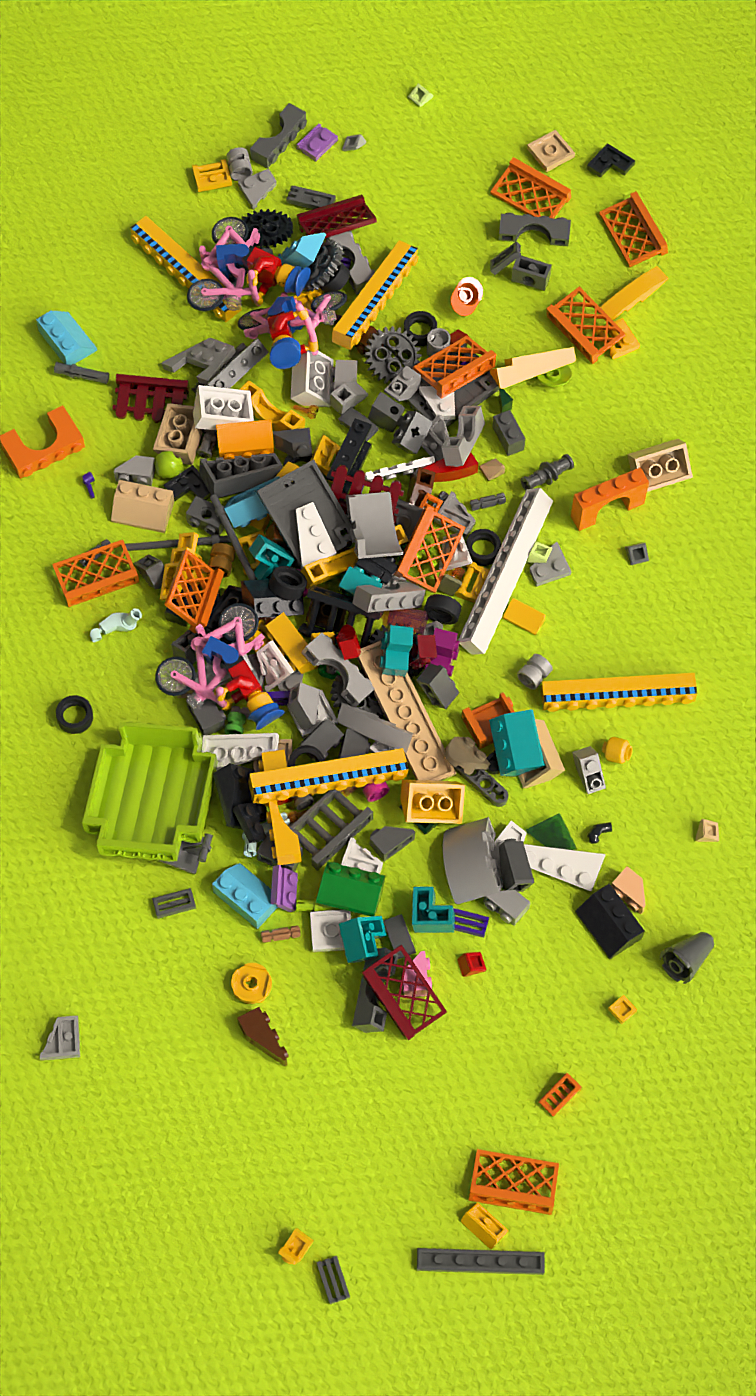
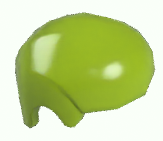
M165 451L156 456L155 468L159 476L173 479L183 471V462L181 457H175L172 451Z

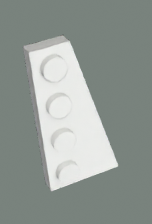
M524 844L530 868L592 891L606 855Z

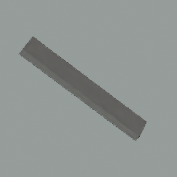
M417 1248V1271L544 1275L545 1252Z

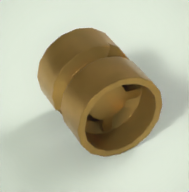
M216 543L212 546L208 566L213 570L220 568L224 571L223 578L229 577L231 574L232 562L236 553L234 548L225 543Z

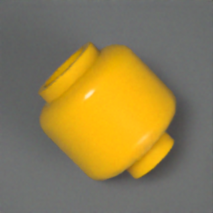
M611 737L607 742H604L602 752L605 753L607 761L623 764L626 760L629 761L632 755V746L626 739Z

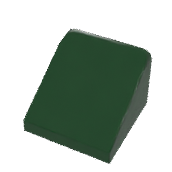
M500 388L498 400L500 412L503 413L512 409L513 399L504 389Z

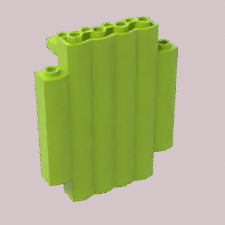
M120 722L121 745L101 744L82 822L84 831L90 834H99L97 848L101 855L122 856L126 858L139 857L147 860L159 859L168 862L177 861L181 841L199 843L202 840L214 783L213 773L216 772L218 764L216 754L210 752L201 753L202 736L201 733H198L197 728Z

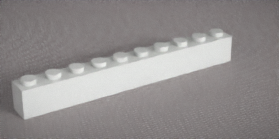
M541 488L526 490L458 639L460 645L471 655L485 654L488 649V645L502 618L518 578L523 571L529 553L550 511L553 500Z

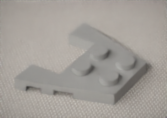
M208 338L163 361L161 364L163 369L173 373L186 363L201 367L205 370L196 377L199 383L206 385L220 372L219 369L222 365L226 366L236 351L232 345Z

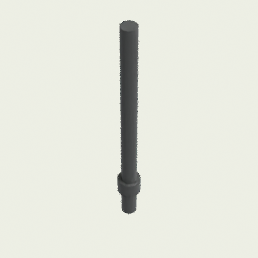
M216 494L210 496L215 508L214 512L217 518H220L248 579L257 580L227 518L225 507L221 505Z
M219 534L211 535V537H201L197 541V545L212 544V546L216 543H231L228 535L219 536ZM179 539L128 543L125 546L127 551L178 547Z

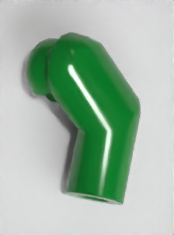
M327 665L318 666V673L322 677L333 680L337 675L340 676L338 671L334 675L328 674L326 672Z

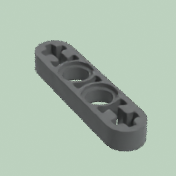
M461 766L454 767L455 771L493 805L497 807L506 805L508 801L507 790L484 769H476L477 773L470 776L464 773V769ZM487 780L491 783V786L486 789L482 788L480 782ZM496 794H497V795H501V794H502V795H503V800L500 799V798L497 800V799H496Z

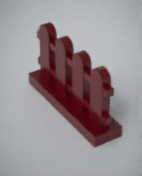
M116 374L115 381L119 388H115V394H118L117 405H113V411H116V416L119 419L126 418L127 412H132L137 421H142L145 418V414H152V420L159 423L162 421L165 413V399H172L171 404L183 405V400H187V394H189L188 380ZM130 395H136L135 407L128 406ZM148 397H154L153 408H146Z
M339 465L336 471L332 470L331 476L334 477L331 490L345 514H347L346 501L340 500V498L346 499V495L361 494L364 485L370 487L369 493L385 491L391 494L395 525L397 516L394 514L399 512V509L396 508L399 496L403 497L404 491L401 490L402 484L400 481L395 480L388 487L383 485L384 479L380 475L374 476L371 482L365 480L366 474L362 470L356 471L354 476L347 475L348 469L345 465ZM345 480L352 482L349 494L342 493Z

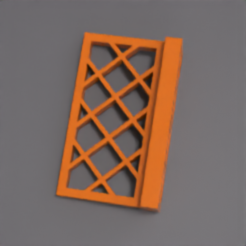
M514 157L510 160L509 167L490 191L493 196L525 214L532 215V217H540V212L550 210L551 215L549 218L554 219L564 204L568 203L571 199V189ZM510 172L517 175L516 180H507V176L510 174ZM527 181L531 183L532 188L522 189L521 183ZM519 183L520 190L510 192L509 185ZM507 186L508 193L501 194L497 190L499 187ZM544 190L546 196L536 197L535 191ZM533 192L534 198L525 200L523 193ZM521 194L522 201L515 202L512 200L511 196ZM558 198L561 201L558 205L551 206L550 199ZM548 200V207L539 208V201ZM536 203L537 209L529 210L526 208V204Z
M637 191L631 193L630 198L599 212L629 267L658 254L663 256L668 253L667 243ZM628 204L631 206L630 213L621 211L622 207ZM609 213L616 214L614 220L607 219L605 215ZM619 215L628 217L626 223L617 221ZM630 219H638V226L629 224ZM615 225L624 227L622 233L614 232ZM626 229L636 230L634 236L626 235ZM638 231L645 232L647 234L646 238H637ZM623 238L632 240L629 247L621 244ZM634 241L643 243L641 250L632 248ZM646 244L655 248L651 252L644 251ZM630 252L638 253V258L630 260Z
M580 286L554 306L551 304L546 308L547 317L592 364L598 361L600 355L625 337V333ZM580 294L583 297V302H573V298ZM562 306H570V312H561L559 308ZM572 306L583 307L582 313H572ZM585 307H593L595 314H584ZM571 317L581 318V325L573 324ZM584 318H594V325H583ZM596 319H605L606 326H597ZM583 329H592L593 335L584 336L582 331ZM595 330H606L605 337H595ZM608 330L616 331L619 334L615 338L607 337ZM594 341H605L604 346L598 350L594 346Z
M465 336L413 366V370L437 390V395L442 399L493 369L496 363V353L492 350L487 352L470 337ZM467 343L471 346V348H464L461 346ZM450 352H458V356L447 354ZM460 353H471V357L460 356ZM473 354H481L482 356L473 357ZM445 360V364L434 363V361ZM447 360L458 361L457 365L447 364ZM460 361L470 362L467 365H459ZM422 368H431V372H429V371H423V370H421V369H422ZM433 368L444 369V373L433 372ZM446 369L456 370L453 373H446ZM433 377H438V378H443V379H441V380H439L438 382H436V381H435L434 379H432V378H433Z
M427 506L420 515L403 555L398 562V568L393 575L399 578L403 577L435 594L466 527L435 512L434 508ZM433 518L439 519L443 527L434 529L432 525ZM454 527L458 529L457 536L450 538L447 528ZM444 529L447 539L438 542L435 532ZM432 533L435 543L426 546L424 537ZM448 542L451 550L449 553L443 554L440 544ZM436 546L440 556L431 558L428 548ZM424 550L427 560L419 562L416 554L418 551ZM441 558L443 567L435 571L432 561ZM429 562L432 572L423 575L420 565ZM417 566L420 576L414 578L408 575L409 569ZM433 575L435 579L434 586H429L424 577Z
M123 539L52 564L68 607L139 583L136 568H134ZM122 547L123 552L120 557L111 554L114 548ZM97 554L106 555L103 563L94 560ZM109 557L118 560L115 568L106 565ZM78 561H88L86 568L77 567ZM123 562L129 565L130 570L123 572L118 570V567ZM92 563L100 566L97 574L88 571ZM67 566L71 569L66 576L61 574L58 568ZM103 568L113 571L110 577L100 576ZM73 570L83 573L80 580L70 577ZM86 574L95 578L93 583L86 584L82 582ZM68 580L77 584L75 589L66 590L65 586Z
M187 549L181 555L164 605L190 624L189 630L194 634L197 633L195 630L196 626L201 624L203 627H206L224 571L220 568L213 570ZM187 558L191 560L193 566L189 567ZM200 569L208 573L207 577H203ZM191 570H195L198 578L194 579ZM182 571L186 572L188 580L184 579ZM196 582H200L201 591H199ZM187 583L191 584L193 592H189ZM181 584L184 593L179 592L177 585ZM195 595L197 604H194L191 596ZM182 597H186L189 605L185 606ZM173 598L177 599L179 607L172 603ZM187 609H191L193 618L188 614Z
M477 1149L469 1201L552 1215L559 1163ZM480 1156L488 1157L492 1164L484 1168L479 1162ZM504 1160L509 1161L513 1165L506 1172L499 1165ZM528 1164L534 1171L525 1175L519 1167ZM496 1166L501 1175L493 1180L487 1171ZM544 1168L554 1169L553 1175L548 1179L540 1172ZM516 1170L522 1179L513 1183L508 1175ZM537 1173L543 1182L534 1187L529 1178ZM484 1174L489 1183L485 1186L477 1185L476 1179ZM505 1178L510 1187L500 1189L496 1183ZM524 1181L531 1188L527 1193L520 1192L517 1188ZM546 1185L551 1191L550 1197L541 1196L537 1190Z

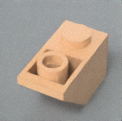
M626 866L612 882L611 886L632 911L642 914L646 905L643 879Z

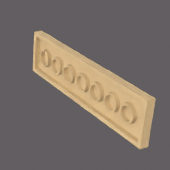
M381 641L361 648L360 656L357 659L366 678L371 681L372 686L375 688L373 692L387 721L396 724L398 728L413 733L407 753L404 752L415 779L442 781L454 776L456 771L444 756L446 750L408 673H406L405 677L382 674V668L379 667L380 656H383V649H380Z

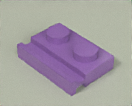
M318 124L297 144V149L302 150L305 155L316 162L338 141V136L327 128L321 127V124Z
M281 865L273 866L272 905L276 904L277 907L288 912L296 911L298 873L287 868H281Z

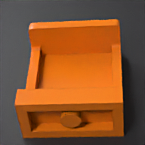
M504 692L500 693L498 699L472 711L469 707L462 710L461 718L479 749L494 743L489 720L503 714L515 712L512 708L513 703L510 697H506Z

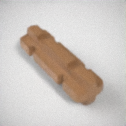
M291 926L290 929L284 927L272 929L271 932L269 930L261 932L262 942L264 943L271 942V940L290 939L289 937L297 938L301 935L299 926Z

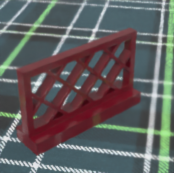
M362 194L297 214L301 233L304 232L306 236L313 235L314 233H325V238L377 222L375 215L366 205Z
M402 944L360 972L405 1040H410L418 1032L447 1013ZM399 951L405 957L403 966L392 964L393 955ZM380 964L389 965L387 977L378 976L374 968ZM391 966L403 968L401 980L389 978ZM405 969L414 970L416 973L415 983L403 981ZM389 980L400 982L398 994L390 993L387 989ZM403 983L414 985L412 997L401 995ZM417 986L426 988V1000L415 998ZM400 997L411 999L409 1011L401 1010L399 1007ZM414 1000L425 1002L423 1014L412 1012ZM428 1002L437 1004L441 1011L434 1016L427 1015ZM412 1014L423 1016L422 1024L416 1029L410 1023Z

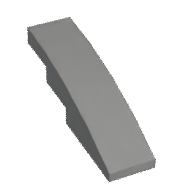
M342 703L336 720L340 724L395 749L403 748L406 753L413 736L412 732L398 728L396 724L380 719L376 714Z

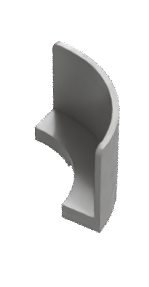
M389 492L346 495L348 519H351L353 524L350 534L352 542H355L354 551L357 558L403 555L394 525L391 494Z
M489 817L448 829L444 833L443 858L445 871L456 904L498 893L503 886L496 860L491 857V851H494L496 834Z

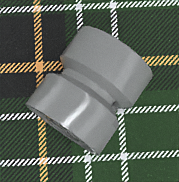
M240 147L230 150L226 156L231 178L240 181L252 176L253 171L248 151Z
M435 328L427 336V355L430 357L450 345V334L448 331L442 328Z
M533 654L527 661V665L517 672V677L526 687L535 690L542 680L551 673L553 668L546 658L539 654Z

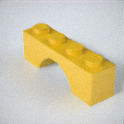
M249 380L239 389L251 392L253 416L259 420L271 419L272 429L275 431L305 428V418L293 410L284 412L277 409L266 398L263 390Z

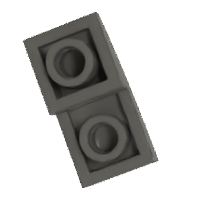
M350 407L338 420L340 424L349 429L355 418L372 424L365 440L367 442L379 429L368 418Z
M402 914L384 920L383 922L393 950L402 944L408 955L416 953ZM401 951L396 953L398 954V959L404 957Z

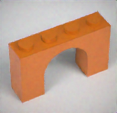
M63 405L47 413L48 421L57 438L46 449L32 450L26 447L15 429L0 435V447L20 479L28 477L33 472L44 469L56 461L63 460L66 456L77 453L85 447L83 436Z
M641 467L574 494L571 518L577 529L580 531L595 525L599 510L617 498H621L628 511L643 505L649 481Z

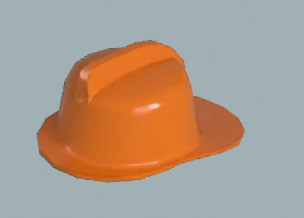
M473 277L462 279L451 295L450 303L452 309L460 316L471 315L483 296L482 285Z

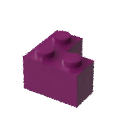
M435 628L433 635H435L437 658L432 660L430 664L443 666L447 670L448 676L452 677L454 670L452 662L457 660L460 641H457L458 633Z

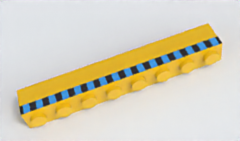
M147 216L130 227L132 241L135 244H139L146 254L154 257L157 264L164 266L171 276L174 275L183 287L186 286L189 289L198 280L213 279L219 282L223 288H226L209 271L204 270L199 262ZM205 282L193 288L191 294L194 297H198L205 307L213 306L218 302V300L205 302L201 294V289L218 288L217 285ZM223 299L221 304L212 311L217 318L228 322L242 310L241 300L238 301L239 304L235 305L230 303L229 299Z
M400 240L397 242L333 328L332 342L349 350L359 343L361 335L368 331L370 323L376 320L378 312L384 309L386 301L392 298L394 290L400 287L403 278L409 275L411 267L417 264L419 258L417 256L418 248Z
M695 673L542 681L541 696L543 710L555 712L559 709H567L573 711L578 708L652 706L661 703L663 705H671L678 702L689 704L696 700L697 687Z
M401 748L249 774L248 783L253 803L265 804L270 800L278 799L282 801L294 796L305 797L312 793L323 794L329 790L336 789L341 791L347 787H363L371 783L382 784L388 780L400 781L406 778L408 765L404 750Z

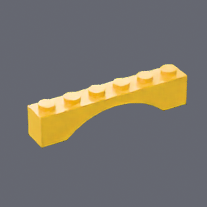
M395 526L399 545L406 544L409 540L402 526ZM354 548L331 557L319 559L304 566L300 572L307 580V590L313 585L317 586L346 573L349 566L354 568L353 564L357 559Z
M285 749L261 753L262 760L258 761L260 772L287 768ZM278 799L270 800L268 803H265V806H269L270 812H266L268 824L272 823V829H269L270 841L275 843V847H271L273 859L277 858L278 865L300 863L302 861L298 835L287 826L281 817L278 809Z

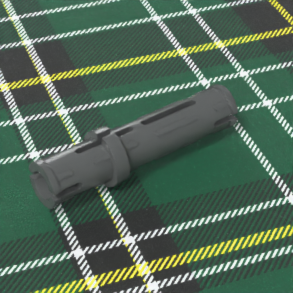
M56 362L54 367V373L68 375L73 379L77 377L105 384L109 381L110 374L108 372Z

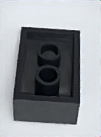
M232 763L214 772L213 777L226 825L243 830L233 808L240 804L253 802L248 780L249 774L256 772L254 769Z

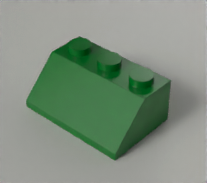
M327 862L316 903L371 917L375 916L383 892L385 875L361 870L356 867L344 866L335 862Z

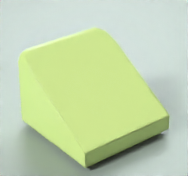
M418 83L408 97L418 106L422 107L434 95Z
M535 541L527 562L546 563L552 547Z

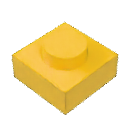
M624 995L608 1008L621 1024L637 1012L636 1007Z

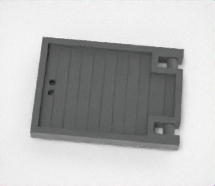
M465 343L461 347L467 348V344ZM450 352L447 355L458 356V352ZM460 353L462 356L471 357V353ZM436 360L434 363L445 364V360ZM447 360V364L457 365L458 361ZM431 368L422 369L423 371L431 372ZM433 368V372L444 373V369ZM446 369V373H451V372L456 371V370ZM490 370L454 391L455 419L444 420L446 428L458 420L463 406H478L500 389L490 374ZM433 377L432 379L438 382L443 378ZM421 378V386H431ZM419 389L410 399L404 400L414 411H417L431 421L435 419L433 411L427 406L425 398L419 393Z
M314 459L256 492L301 570V554L295 514L297 508L312 502L314 503L336 552L346 547L347 542L352 541L350 529H353V526ZM345 529L347 534L342 536L340 531Z

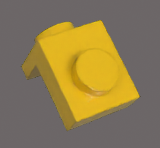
M296 1228L278 1253L286 1263L295 1265L302 1260L314 1240Z

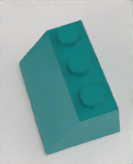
M533 710L507 713L489 720L501 776L516 777L545 766Z

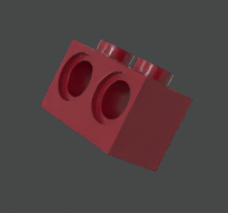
M416 635L413 637V646L409 651L408 667L421 669L424 665L430 664L432 660L437 658L435 635Z

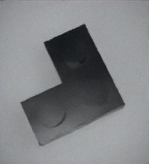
M607 143L589 162L587 170L601 178L611 167L625 176L635 165V160Z
M193 465L163 485L164 489L173 491L175 501L189 491L195 497L198 496L205 500L211 496L199 475V471Z
M250 802L233 808L249 843L260 842L267 838L263 826L260 824V822L267 820L266 812L268 811L264 804Z

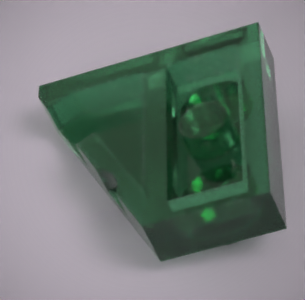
M560 813L526 829L528 834L545 847L577 850L576 844Z

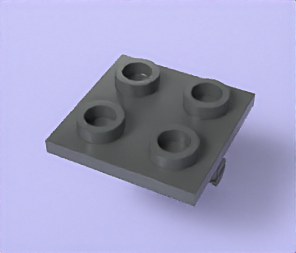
M206 833L199 843L181 841L177 861H158L195 875L199 861L206 862L207 854L211 851L212 847L210 844L213 835Z

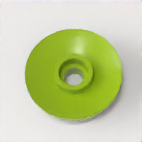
M568 365L536 377L547 386L558 387L570 381L572 371Z

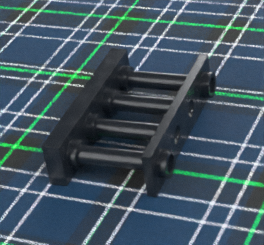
M354 419L326 476L327 480H334L331 473L332 470L336 471L339 465H345L348 469L347 475L354 476L356 471L361 470L372 448V443L365 441L372 424ZM345 480L342 493L349 494L352 482Z
M313 585L307 594V597L312 598L313 601L308 623H303L299 627L298 632L303 633L306 637H311L312 633L332 632L338 609L342 608L349 612L346 624L352 627L357 614L364 615L367 618L361 641H359L360 647L364 648L369 641L374 620H379L384 611L367 613L352 604L353 597ZM322 602L330 604L331 607L325 629L315 627L320 603ZM334 633V634H335V644L338 645L337 640H336V636H337L338 634H337V633Z

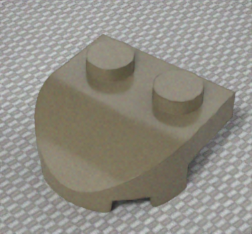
M454 737L445 748L444 756L454 767L461 766L465 774L471 775L475 769L487 770L491 765L486 759L487 756L475 746V742L469 737Z

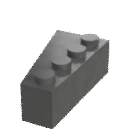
M275 453L251 455V458L234 456V459L224 460L223 457H218L214 461H207V458L200 459L199 475L211 496L216 494L220 498L246 491L275 478L283 465Z

